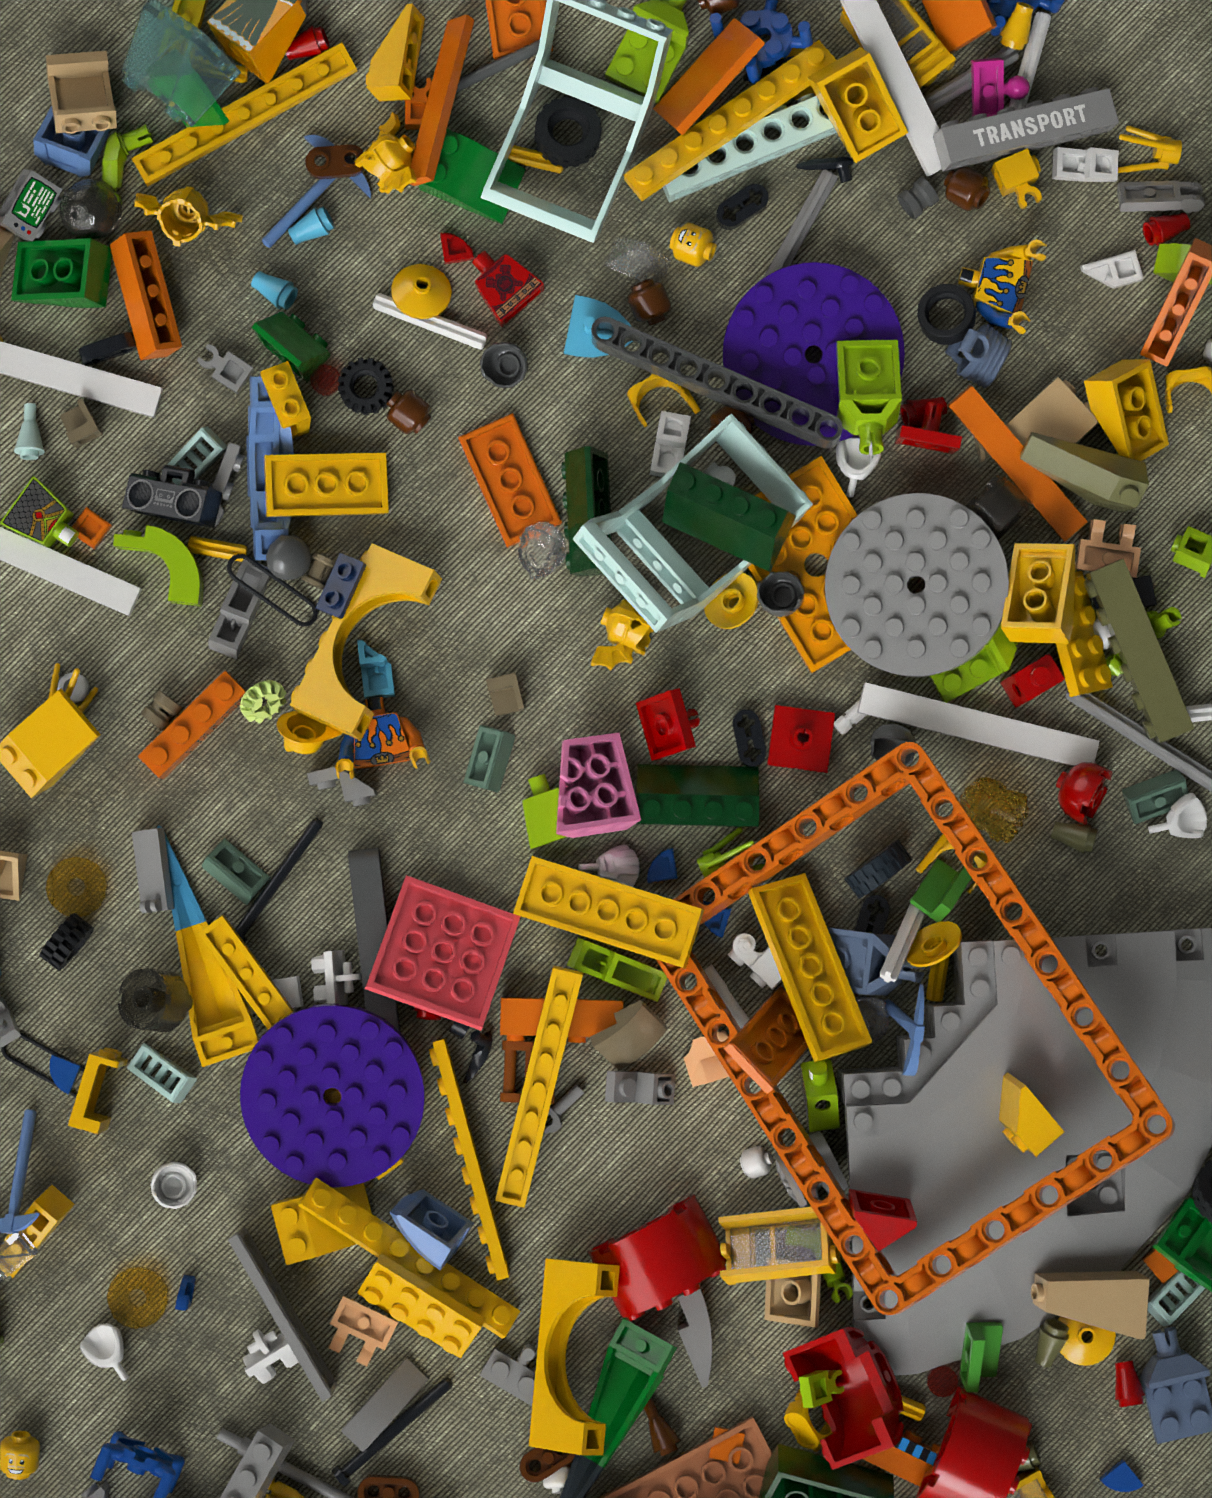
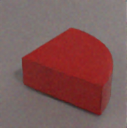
M440 233L445 265L474 260L471 247L463 239L452 233Z

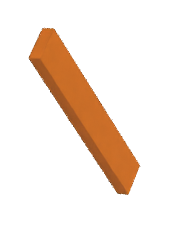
M467 14L447 21L415 145L416 148L414 149L410 168L414 170L417 180L416 183H411L412 186L434 181L474 25V19Z
M969 385L947 405L1062 541H1067L1088 522L1050 477L1020 459L1024 446L972 385Z

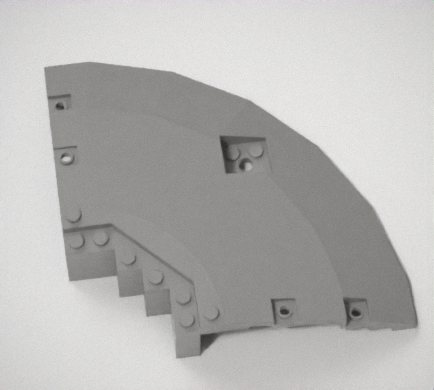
M1212 927L1051 937L1172 1115L1175 1122L1174 1133L1168 1140L900 1314L883 1315L874 1306L865 1308L863 1301L868 1296L853 1274V1281H851V1288L853 1290L852 1326L864 1332L863 1338L867 1342L873 1340L888 1360L894 1375L919 1374L960 1360L966 1323L1001 1322L1003 1326L1001 1345L1022 1339L1040 1327V1325H1043L1046 1319H1052L1056 1316L1043 1311L1033 1304L1031 1286L1034 1283L1035 1273L1120 1271L1188 1194L1212 1147ZM982 939L962 940L958 948L952 953L955 1002L924 1003L926 1034H924L923 1042L920 1044L919 1064L915 1076L902 1075L911 1039L909 1035H896L898 1066L837 1069L839 1101L845 1105L849 1189L910 1199L918 1221L915 1229L881 1250L896 1275L909 1270L917 1264L919 1259L948 1240L951 1241L971 1229V1225L1000 1206H1005L1024 1194L1023 1191L1055 1170L1059 1171L1078 1158V1155L1107 1136L1118 1133L1132 1123L1131 1112L1123 1100L1116 1094L1096 1064V1060L1086 1045L1079 1039L1061 1012L1058 1003L1048 989L1045 988L1014 939L992 941ZM1184 939H1189L1191 942V948L1187 951L1181 947ZM1099 944L1104 945L1106 949L1103 956H1098L1095 953V948ZM1053 956L1045 958L1042 963V969L1046 973L1053 972L1058 966L1057 958ZM1083 1009L1078 1013L1077 1021L1080 1025L1086 1026L1092 1022V1010ZM1120 1062L1114 1066L1113 1074L1116 1079H1124L1129 1075L1130 1068L1127 1063ZM1007 1072L1028 1087L1065 1131L1037 1157L1028 1150L1022 1153L1002 1133L1005 1127L999 1121L1002 1081L1003 1076ZM1155 1116L1150 1120L1149 1128L1154 1134L1162 1133L1166 1128V1121L1162 1116ZM1108 1151L1099 1152L1096 1156V1165L1100 1169L1108 1168L1112 1163L1111 1154ZM1053 1186L1046 1187L1042 1192L1043 1201L1047 1204H1053L1058 1198L1057 1189ZM994 1221L989 1227V1233L992 1238L999 1239L1004 1234V1226L1000 1221ZM854 1236L851 1239L852 1252L857 1254L863 1249V1241L859 1236ZM944 1255L940 1256L936 1262L937 1270L940 1273L945 1274L951 1268L950 1259ZM889 1290L884 1295V1303L887 1307L894 1308L897 1305L898 1297L894 1291Z

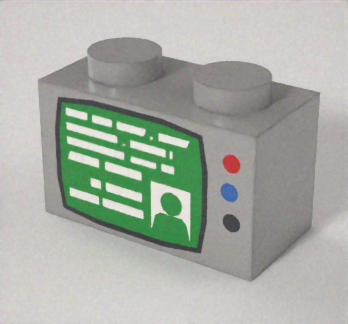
M23 169L0 209V225L23 240L33 242L35 238L38 239L44 232L46 227L44 221L49 212H54L61 201L59 195L62 189L33 170Z

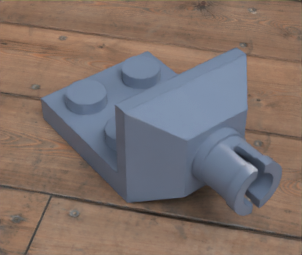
M827 927L853 993L888 995L902 983V979L916 983L922 981L924 972L912 971L911 968L925 969V967L912 966L907 960H905L895 982L887 983L880 977L881 968L895 939V935Z
M1176 1327L1164 1328V1332H1161L1160 1329L1153 1331L1152 1336L1155 1340L1157 1355L1151 1356L1140 1374V1379L1145 1392V1400L1155 1442L1160 1444L1211 1432L1212 1406L1205 1377L1210 1376L1209 1369L1181 1349Z

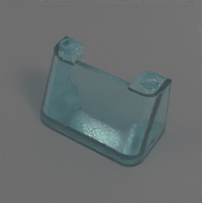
M148 0L142 8L123 62L121 72L124 77L121 80L133 92L137 89L143 92L146 89L167 106L164 111L176 123L182 120L193 127L241 72L200 29L157 0Z

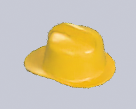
M297 711L284 713L278 718L276 724L279 733L284 738L285 750L287 752L294 751L299 754L315 753L321 748L324 741L342 734V732L302 715Z

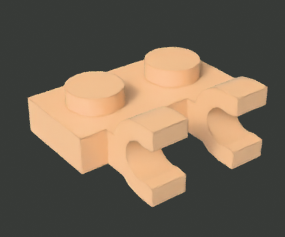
M1090 520L1089 540L1079 539L1075 569L1091 572L1124 559L1131 577L1137 578L1141 548L1132 546L1136 525L1121 524L1118 538L1119 544L1102 542L1106 521Z
M343 1295L330 1322V1325L338 1329L329 1345V1349L340 1353L349 1334L364 1340L365 1344L356 1362L367 1367L376 1347L384 1351L386 1350L399 1321Z

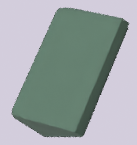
M480 725L463 783L498 793L502 785L515 735Z
M1178 770L1167 772L1122 789L1124 800L1134 824L1169 812L1171 806L1179 798L1189 793L1186 780Z
M225 838L202 863L204 870L246 905L249 904L271 878Z

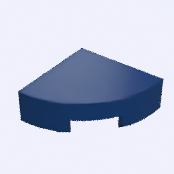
M673 848L660 853L652 861L647 874L648 883L678 878Z
M703 900L705 905L711 904L710 902ZM725 908L704 924L713 934L723 938L731 909Z
M53 1054L50 1059L51 1077L61 1091L68 1095L71 1094L82 1065Z
M183 1276L175 1309L186 1311L191 1306L196 1282L195 1276Z
M1123 1459L1099 1478L1104 1485L1119 1492H1131L1144 1486Z

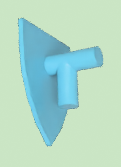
M575 295L564 354L590 358L609 355L595 348L592 343V324L600 317H610L626 325H631L616 309L608 304L589 297ZM601 329L597 335L601 339H609L613 333L609 329ZM629 341L628 343H626L625 347L633 341Z

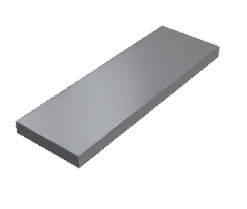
M244 1227L232 1235L228 1241L323 1402L333 1395L337 1382L247 1228L245 1229Z

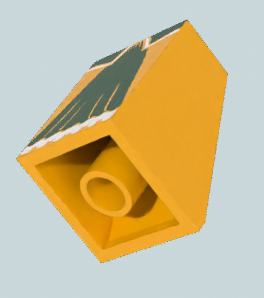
M226 0L207 21V24L225 54L268 84L302 25L306 14L300 5L302 0Z

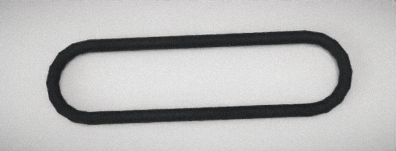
M237 554L229 559L227 564L228 574L242 587L299 626L307 627L316 621L318 616V610L315 608L316 605L285 581L276 578L268 569L245 554ZM239 558L250 562L307 602L313 609L312 619L308 622H301L236 577L232 571V563Z
M20 1033V1038L32 1043L33 1045L41 1048L42 1050L50 1053L51 1055L55 1054L57 1056L70 1060L65 1056L55 1052L54 1050L46 1047L45 1045L37 1042L36 1040L28 1037L27 1035ZM5 1046L1 1048L3 1056L8 1061L56 1086L51 1078L8 1055ZM82 1066L80 1071L84 1072L85 1068ZM71 1091L70 1095L76 1097L77 1093Z

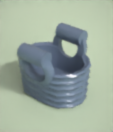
M984 324L978 331L968 329L963 341L948 345L945 353L958 364L956 372L958 376H962L974 384L977 383L982 388H987L1002 368L1011 350L1012 341L1003 336L1002 333L994 330L989 324ZM959 351H961L966 358H960L958 356Z

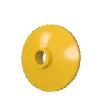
M415 264L405 267L395 276L391 287V295L396 307L405 315L416 319H429L441 314L449 305L452 294L450 282L445 274L439 269L426 264ZM417 285H426L427 288L420 289Z
M746 573L739 575L704 608L707 619L721 629H733L747 622L754 614L759 603L757 599V583ZM724 574V575H722L721 577H719L714 583H716L719 579H721V578H722L723 576H725L726 574Z
M942 921L928 925L918 931L906 958L908 963L915 967H927L949 957L958 948L962 940V932L959 926L953 922Z
M1061 1316L1058 1318V1321L1064 1323L1069 1328V1339L1060 1353L1070 1362L1083 1366L1093 1365L1104 1360L1113 1349L1116 1332ZM1090 1331L1092 1338L1087 1342L1082 1341V1333Z

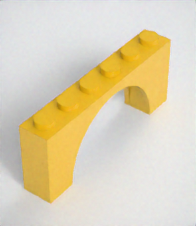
M371 543L369 549L360 558V561L366 564V568L344 617L339 619L332 616V622L328 630L319 639V648L314 658H311L305 667L304 678L300 685H297L292 692L290 706L298 713L360 741L374 713L365 705L355 700L344 680L342 655L350 632L366 614L388 603L413 601L429 606L442 581V578L434 569Z
M545 1259L529 1436L530 1447L576 1455H603L606 1423L599 1422L588 1416L574 1399L567 1379L565 1361L568 1339L580 1314L599 1299L617 1297L619 1265L564 1259Z

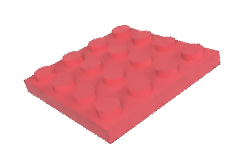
M406 875L365 989L481 1031L521 916Z

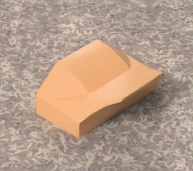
M725 1030L717 1032L720 1042L725 1041L729 1036ZM703 1036L693 1039L689 1053L683 1057L692 1087L729 1077L706 1038Z

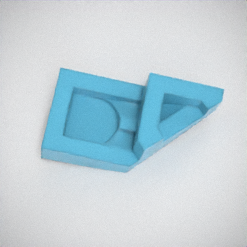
M357 640L364 698L395 697L391 664L387 661L386 657L367 646L363 640Z

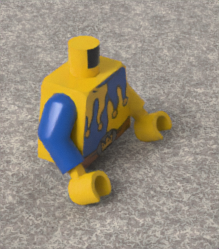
M1036 239L1031 241L1029 245L1010 246L992 252L988 257L983 258L979 271L962 267L958 285L974 288L973 303L976 305L977 311L990 325L1008 329L1013 327L1019 334L1026 332L1022 326H1019V323L1023 320L1031 321L1021 311L1033 261L1029 259L1033 257L1038 261L1045 260L1046 255L1036 254L1039 247H1045L1047 244Z

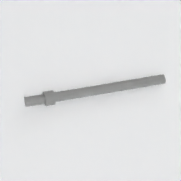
M224 1428L221 1429L216 1438L237 1449V1454L244 1456L252 1442V1439L246 1436L243 1439ZM283 1461L278 1472L327 1498H354L286 1461Z

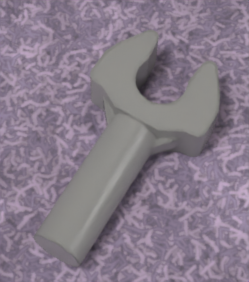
M577 1084L554 1105H550L548 1114L551 1115L553 1121L544 1129L545 1134L556 1132L562 1127L560 1121L561 1114L584 1094Z

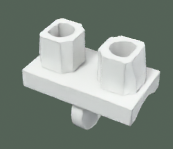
M345 950L325 951L323 955L313 957L311 959L313 973H325V985L314 986V1001L325 1004L338 1003L339 1005H348V993L354 992L353 980H362V974H353L352 962H345Z
M259 1329L254 1331L253 1337L255 1342L247 1346L250 1353L243 1357L246 1366L244 1369L249 1378L254 1375L262 1384L267 1383L276 1375V1370L272 1363L281 1359L286 1368H291L299 1362L283 1334L281 1333L277 1336L274 1330L265 1336Z

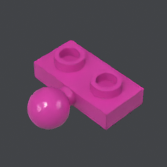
M1002 58L971 60L972 117L986 113L987 117L997 115L999 110L1004 109V95H1008L1014 100H1021L1028 95L1030 85L1025 77L1016 75L1004 83V60Z

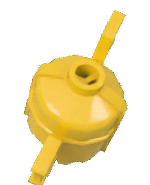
M391 112L390 118L384 125L379 126L380 131L377 140L372 141L371 146L354 161L357 167L363 166L368 172L377 176L380 179L377 183L380 187L379 191L387 194L394 189L402 193L408 184L416 183L417 181L414 170L410 168L416 147L408 136L402 135L400 138L394 136L401 126L398 115L394 112Z
M189 186L178 189L165 197L162 205L159 204L155 196L136 193L134 207H141L146 216L151 214L157 215L162 231L173 241L174 246L179 247L182 243L195 239L205 230L206 226H210L214 230H218L222 226L235 228L236 223L242 222L243 218L241 214L227 211L210 215L208 202L201 193L195 191L194 187Z
M626 599L622 600L613 609L606 607L600 624L606 626L607 639L616 646H598L592 658L591 666L602 665L612 670L615 665L622 662L631 664L633 662L632 652L644 656L646 653L645 647H648L651 641L649 635L654 630Z

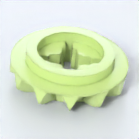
M261 681L250 687L243 695L240 702L241 713L249 722L255 720L260 724L265 718L271 720L274 713H281L280 706L287 703L285 699L287 693L277 681ZM264 697L265 699H267V704L262 707V698Z

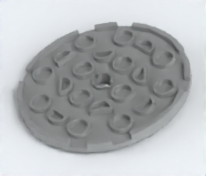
M927 493L893 496L861 512L849 523L837 539L831 551L825 574V598L828 612L836 631L845 644L870 665L882 671L906 677H926L950 671L975 657L990 642L1002 621L1005 598L1008 597L1009 571L1004 552L989 526L976 513L961 503L943 496ZM921 577L925 581L924 590L917 594L910 592L908 588L910 579Z

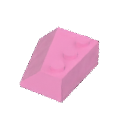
M620 733L562 741L556 834L570 838L627 830L639 822L641 816Z

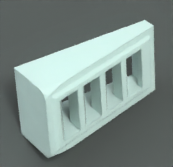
M202 427L167 465H179L182 468L193 469L184 460L187 456L197 466L194 470L195 480L226 451L227 445L209 427ZM203 439L214 448L212 452L201 442ZM195 447L206 457L204 461L193 451ZM172 479L176 485H181L182 480Z
M146 1043L141 1045L127 1066L128 1070L172 1103H181L197 1080L191 1073ZM150 1055L152 1057V1060L150 1061L146 1069L143 1071L140 1068ZM161 1063V1068L159 1069L155 1077H152L151 1074L153 1073L157 1065ZM170 1070L172 1074L166 1083H161ZM181 1078L176 1087L174 1088V1090H171L178 1081V1079Z
M1178 1271L1148 1298L1147 1311L1162 1326H1169L1204 1291L1205 1287L1195 1282L1197 1286L1193 1288L1184 1279L1183 1276L1185 1274ZM1176 1283L1188 1293L1186 1296L1176 1288ZM1168 1291L1179 1302L1177 1305L1166 1295ZM1159 1301L1169 1310L1168 1313L1158 1303Z

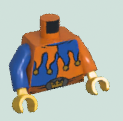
M383 697L365 699L366 707L374 713V716L362 740L360 741L347 734L344 735L340 745L339 761L336 763L335 769L338 779H340V773L344 770L349 771L350 779H353L355 776L354 768L363 769L411 761L414 768H418L416 765L418 759L425 758L427 764H430L431 760L419 730L408 718L400 717L397 712L385 714Z

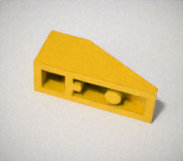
M413 3L405 6L371 59L369 72L366 74V88L379 102L412 99L425 17Z
M53 1185L47 1188L24 1214L40 1213L38 1218L29 1227L19 1231L18 1234H8L0 1244V1267L14 1278L75 1204Z

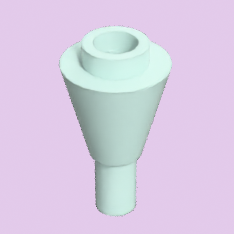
M34 403L24 404V422L21 425L14 452L24 460H36L38 456L45 453L38 424L36 423V404Z

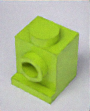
M1188 526L1184 536L1178 534L1170 551L1175 553L1173 562L1200 573L1199 576L1205 578L1212 564V536Z

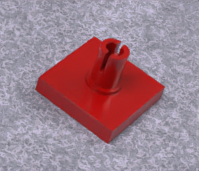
M925 402L921 428L902 425L896 432L894 443L955 454L960 449L962 437L939 432L944 405L938 403L935 405L932 418L934 403Z
M680 688L636 702L652 761L696 747L691 728L698 727L700 719H688L698 715V712L695 709H685Z
M775 705L767 766L828 773L835 713Z

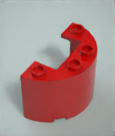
M695 1194L668 1208V1212L616 1240L613 1237L587 1251L593 1263L620 1266L617 1297L611 1298L621 1317H628L629 1321L641 1317L646 1313V1310L653 1307L660 1311L673 1303V1297L682 1292L684 1296H688L701 1288L699 1285L701 1281L709 1276L712 1278L719 1275L722 1270H727L725 1266L726 1259L721 1255L720 1251L721 1243Z
M845 1327L782 1353L785 1359V1367L792 1375L794 1382L799 1381L800 1376L816 1370L842 1371V1374L836 1377L835 1383L836 1386H844V1391L841 1394H831L832 1401L821 1405L823 1418L830 1426L832 1433L821 1439L820 1443L823 1456L829 1462L832 1470L896 1446L902 1437L904 1424L902 1422L899 1423V1413L904 1411L894 1372L878 1345L873 1340L867 1342L863 1338L864 1332L855 1327Z
M956 1387L946 1416L951 1417L933 1468L924 1473L916 1498H1006L1008 1493L1013 1495L1020 1480V1477L1016 1476L1020 1464H1025L1030 1453V1448L1026 1446L1032 1423L1024 1415L973 1392H966L962 1387Z

